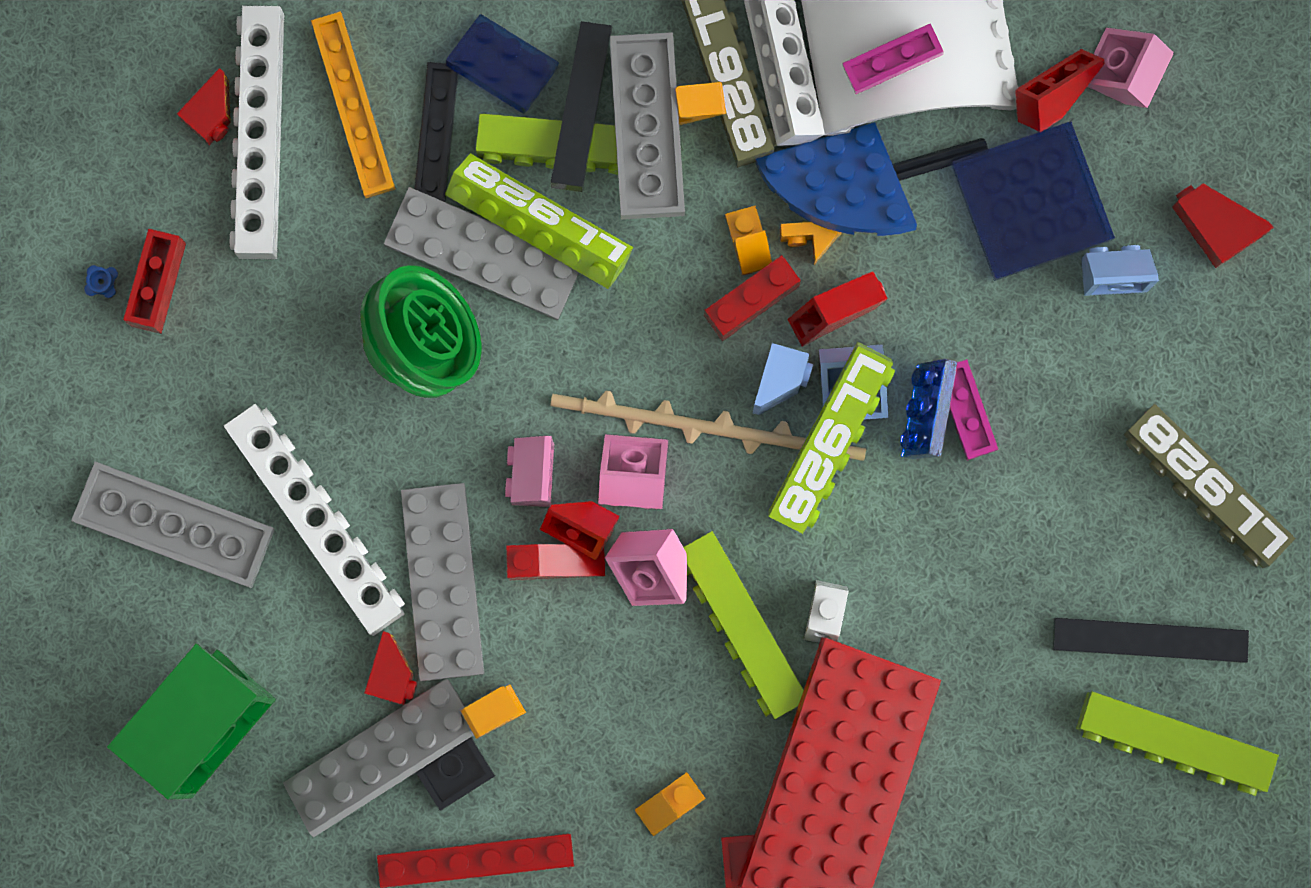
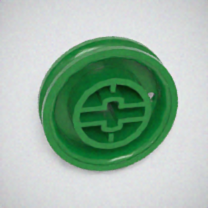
M408 265L390 272L367 290L360 311L363 349L369 363L380 376L403 390L424 398H437L446 395L473 377L481 360V336L469 305L450 282L432 270Z

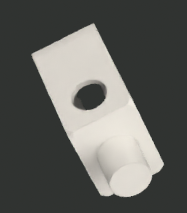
M819 580L815 581L803 640L820 643L821 638L825 637L837 642L848 597L847 586Z

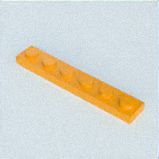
M340 11L311 20L365 198H370L396 190L343 15Z

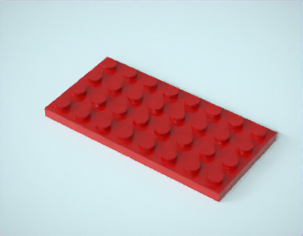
M825 637L821 638L738 883L739 887L873 888L941 683L940 679Z

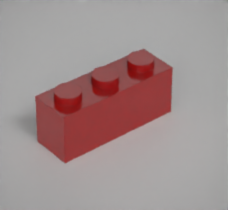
M148 228L123 319L131 327L162 334L186 243L180 236Z
M781 255L705 309L704 317L723 342L799 288L801 280L783 255Z

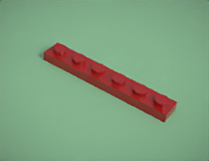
M571 833L377 855L380 888L575 866Z

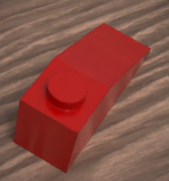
M1080 49L1017 88L1015 94L1018 122L1042 132L1061 120L1104 66V58Z
M567 544L506 546L507 578L510 581L605 576L604 548L595 560Z

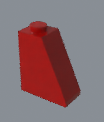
M1204 183L1196 189L1190 185L1176 195L1178 201L1172 206L1215 268L1240 253L1274 228L1269 221Z
M872 271L814 296L787 320L803 347L875 310L888 298L882 283Z

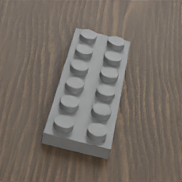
M673 32L610 36L621 220L685 216L679 115L675 90L677 86Z
M411 187L408 188L384 242V246L555 320H559L579 274L576 270L500 226Z
M94 462L71 520L77 524L249 588L253 587L275 528L98 462Z
M465 483L401 490L420 681L483 675L485 673Z
M448 678L283 782L304 825L313 838L474 735L460 711L465 706Z

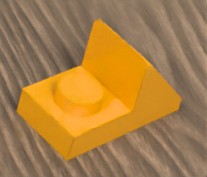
M721 82L684 85L675 88L679 125L726 114Z
M756 205L725 214L742 276L760 271L769 265L772 260L765 230L763 231Z
M812 222L781 224L780 242H788L790 247L807 245V241L812 240L815 265L842 232L833 231Z
M511 685L502 686L460 710L476 739L526 713Z
M686 772L636 808L635 812L652 836H655L706 798Z

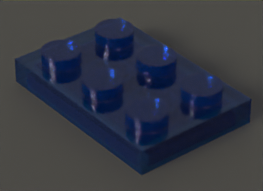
M482 14L477 17L446 59L447 67L523 114L527 112L559 65V62Z
M943 359L917 364L911 378L913 385L912 396L906 407V416L908 417L906 430L903 432L900 440L902 448L901 457L908 459L941 457L957 361Z

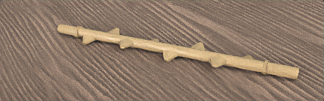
M608 390L597 401L587 400V397L581 399L552 394L550 406L581 411V414L587 412L624 419L629 433L635 434L643 423H650L682 429L687 443L693 444L701 433L741 439L748 454H753L761 443L800 450L806 440L804 437L792 436L786 421H781L773 432L735 426L728 411H723L714 422L674 415L670 401L666 400L655 411L616 405L612 392ZM849 446L846 453L850 455V459L864 461L866 448Z

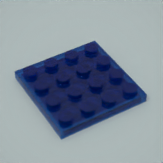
M1071 121L953 161L951 164L994 281L1115 239Z

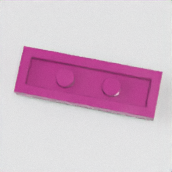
M930 23L842 63L855 94H859L944 55V51Z
M966 359L937 369L936 373L966 460L968 461L997 451L998 446L968 360Z

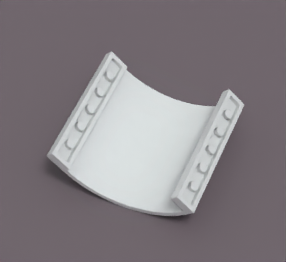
M801 0L825 135L850 133L851 129L858 125L929 110L957 107H991V109L998 110L1017 109L1015 90L1019 87L1015 75L1014 58L1010 47L1009 30L1006 24L1003 0ZM931 23L943 48L944 55L859 94H855L842 63Z

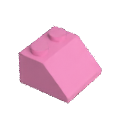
M1106 28L1094 52V55L1104 58L1105 64L1087 87L1123 104L1148 108L1173 56V52L1155 34Z
M605 434L598 504L662 509L668 440Z
M552 436L514 438V446H508L507 465L513 466L512 478H506L505 497H511L512 505L551 506L554 456Z
M674 530L622 532L605 556V559L631 605L684 604L687 591V553Z

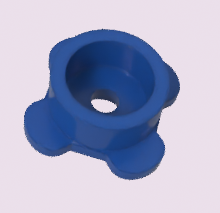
M96 265L90 266L87 269L85 293L89 296L99 294L104 295L106 298L113 297L116 293L114 282L118 277L117 270L113 267L105 269ZM100 279H103L104 283L100 285L98 282Z

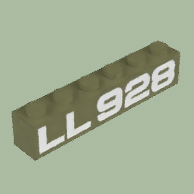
M681 0L708 82L722 83L726 114L720 115L737 168L754 163L757 158L773 154V147L777 146L774 131L772 128L767 129L764 118L768 117L763 99L757 100L754 91L755 88H758L757 80L753 70L747 71L744 62L745 59H748L747 50L743 40L737 41L734 32L738 30L737 20L734 12L728 13L725 2L729 0Z
M1153 404L1123 434L1128 439L1126 441L1127 446L1137 455L1143 453L1151 461L1149 466L1157 475L1162 478L1166 475L1174 483L1172 488L1184 500L1190 498L1198 506L1195 510L1207 522L1213 520L1221 528L1219 534L1228 543L1234 545L1236 542L1245 551L1242 555L1252 566L1258 567L1260 565L1262 568L1270 566L1296 539L1156 404Z

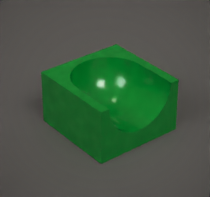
M196 643L107 748L167 800L192 799L276 701V698L220 650L217 649L211 655Z

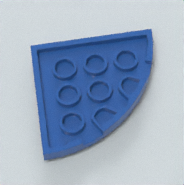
M875 122L851 129L850 133L827 136L756 159V166L769 189L789 205L790 210L816 225L854 235V232L877 233V236H887L917 230L916 220Z

